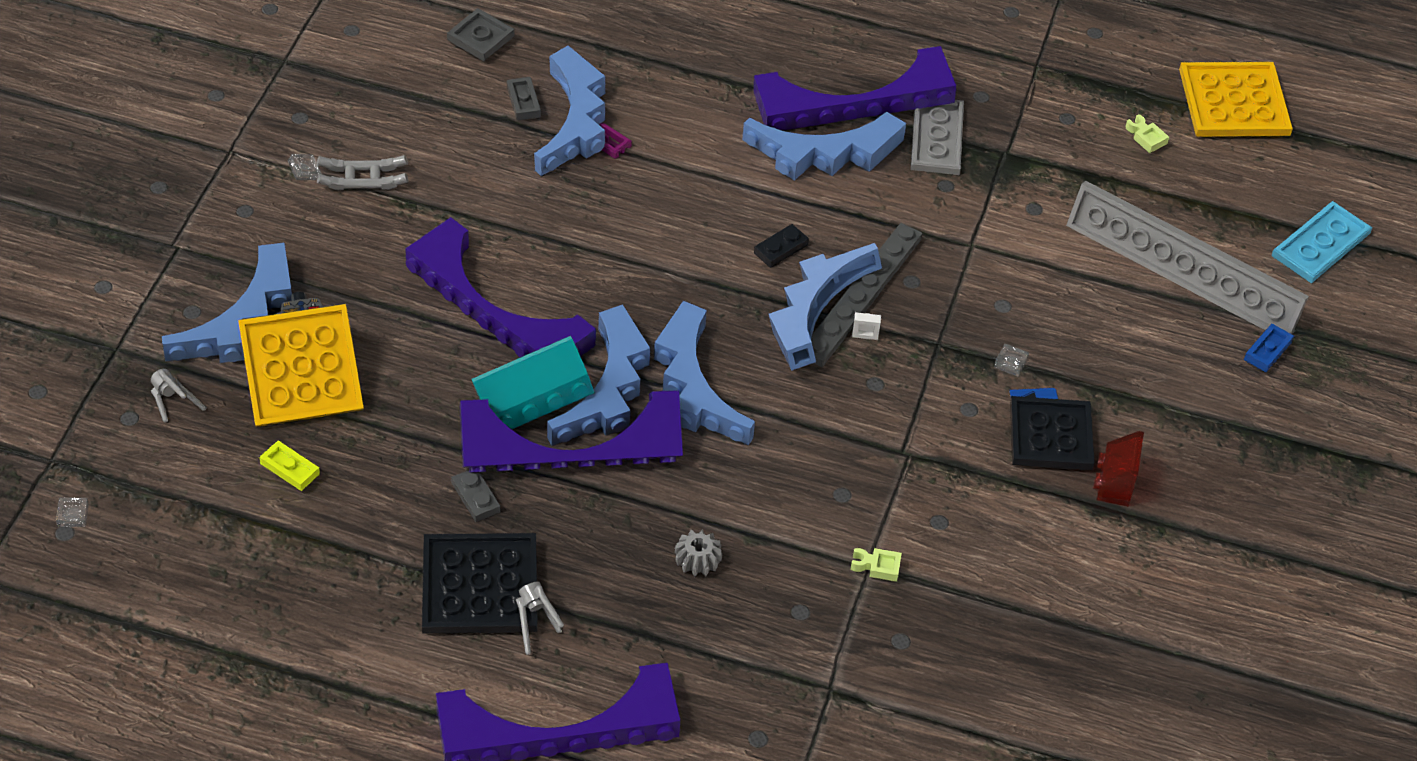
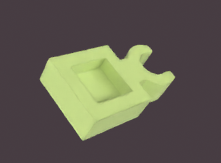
M1136 115L1135 123L1130 119L1127 120L1126 129L1135 134L1134 140L1149 153L1168 144L1169 136L1154 123L1147 125L1143 116Z
M855 548L853 558L862 561L852 560L851 570L855 572L870 570L869 577L897 582L902 553L874 548L873 554H868L864 549Z

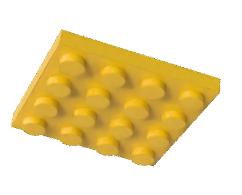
M1181 62L1179 71L1196 137L1291 136L1293 128L1274 62Z
M346 304L238 320L255 427L349 413L364 409Z

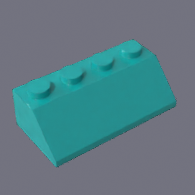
M571 336L471 379L479 400L488 399L491 410L510 429H514L595 393L588 372Z

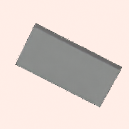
M955 100V103L914 109L911 170L960 175L963 100Z

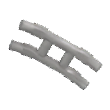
M406 155L389 159L344 161L319 156L317 166L325 167L335 172L345 171V179L319 174L317 184L325 185L335 190L382 188V190L396 188L398 185L409 182L407 174L403 173L380 178V170L382 172L395 170L398 167L408 165ZM370 170V178L355 179V171Z

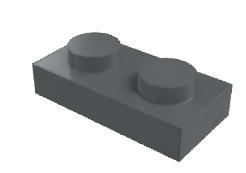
M531 77L507 80V90L516 120L541 117V109Z
M467 470L451 477L452 485L475 522L500 513L498 501L479 472L473 473Z

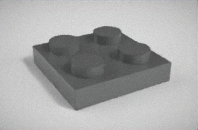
M479 8L447 32L448 41L482 61L489 58L515 36L512 27Z

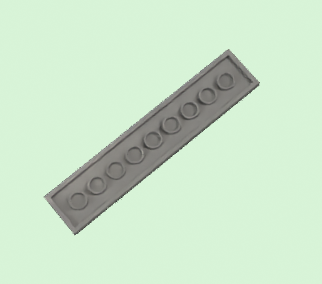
M1087 181L1081 184L1066 226L1264 330L1272 323L1293 334L1309 298L1308 295Z

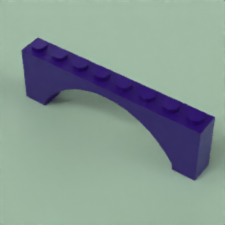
M941 46L918 49L915 62L901 77L880 89L862 94L831 95L810 91L788 82L780 77L778 72L754 75V95L763 123L766 126L782 131L882 115L886 112L895 113L955 103L956 84Z
M450 217L405 248L406 266L412 273H416L424 279L428 286L438 290L446 300L452 301L465 315L475 319L483 329L489 330L502 344H506L513 349L520 358L569 336L572 337L580 357L596 345V328L578 314L573 318L564 319L530 318L507 312L485 300L469 283L462 266L464 251L469 248V231Z
M679 390L653 391L649 393V402L641 414L621 434L600 445L578 450L548 448L521 437L496 416L489 407L488 399L461 400L459 403L463 468H469V472L473 473L486 472L485 467L495 466L497 471H512L515 465H524V470L540 469V464H551L552 469L568 468V463L578 462L579 467L595 466V461H606V466L622 465V460H633V464H649V459L660 458V463L676 462V457L683 456Z
M668 663L639 666V675L634 684L613 706L589 720L564 727H530L504 720L477 705L466 696L465 689L436 693V709L444 761H521L535 756L550 757L558 753H579L594 748L609 749L616 745H638L653 740L667 741L679 737L680 717Z

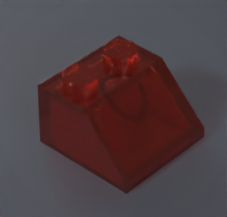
M1137 431L1107 442L1105 453L1099 452L1096 468H1100L1101 473H1096L1093 489H1098L1097 501L1129 507L1138 476L1144 432Z

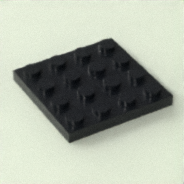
M536 533L424 534L422 634L522 632L520 612L516 599L521 597L519 590L522 587L537 582ZM526 608L529 632H537V610L530 611L529 608Z

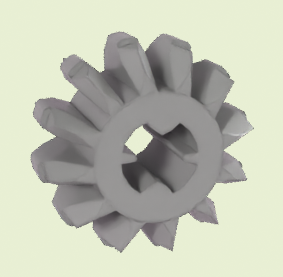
M703 529L697 534L690 530L688 536L681 535L679 542L675 546L677 565L682 566L684 573L692 571L694 577L698 572L707 576L709 570L716 571L718 563L722 560L720 540H715L713 533L705 535Z

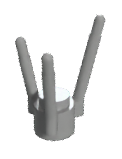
M160 369L152 375L151 383L154 388L151 390V393L156 399L163 422H168V417L161 398L162 395L169 397L176 392L183 399L187 397L202 411L206 410V406L189 392L178 379H175L169 370Z
M533 582L522 587L519 590L521 597L516 599L520 612L526 655L531 654L526 608H529L530 611L543 608L557 633H561V628L564 627L559 615L546 597L540 582Z

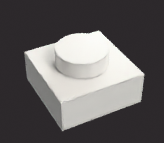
M855 312L852 337L878 340L881 315Z

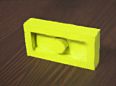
M280 441L274 443L259 457L261 465L300 491L320 475L318 466Z

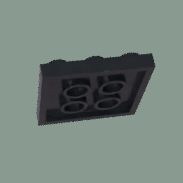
M1011 396L1012 465L1093 470L1094 448L1091 401Z

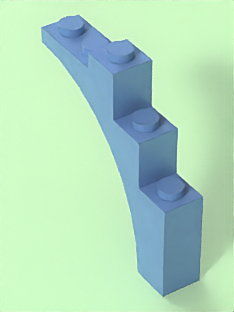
M566 46L549 56L550 74L560 83L568 96L570 109L559 133L547 145L534 153L535 171L540 176L553 171L578 154L587 159L593 154L600 152L605 144V130L599 125L605 121V102L600 99L605 94V76L570 46Z
M886 112L873 122L850 131L827 135H803L778 130L749 118L744 122L742 140L776 160L775 169L783 175L796 180L811 165L833 176L849 160L870 172L904 141L906 123Z
M277 243L258 246V264L254 278L246 292L223 314L196 328L162 336L165 361H178L219 355L220 363L244 360L238 320L268 316L267 309L281 308L282 303L291 301L292 291L285 244Z
M875 243L826 259L824 254L799 262L804 281L785 287L788 307L769 314L773 334L791 371L816 362L812 346V333L816 320L829 301L847 285L882 268L879 251Z
M683 301L655 341L654 360L669 366L664 372L663 391L679 390L681 428H687L696 432L700 425L711 431L728 436L734 441L749 445L753 439L755 421L738 413L722 401L710 388L699 367L696 348L705 329L707 310Z
M623 305L599 312L598 330L605 343L608 356L604 373L594 388L595 393L587 396L568 412L547 421V438L551 445L567 442L572 438L592 433L600 428L606 436L621 432L630 426V409L625 401H630L640 395V378L635 370L649 366L650 347Z

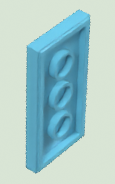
M1332 201L1277 246L1271 256L1310 283H1313L1371 233L1372 227Z

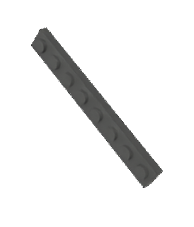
M903 223L898 225L879 249L882 268L854 281L812 334V346L816 358L814 364L820 367L825 365L853 329L855 312L865 313L922 240V232Z

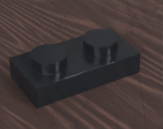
M791 224L754 246V254L771 268L806 247L809 238Z

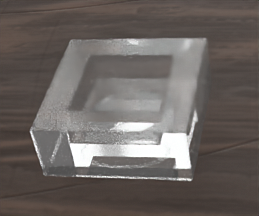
M291 154L288 159L296 180H317L318 175L322 174L313 154Z
M1004 344L995 361L994 368L1019 377L1028 360L1029 352Z
M59 498L56 514L57 527H86L88 499Z

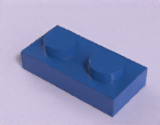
M1271 323L1246 352L1244 360L1267 372L1292 343L1294 335Z

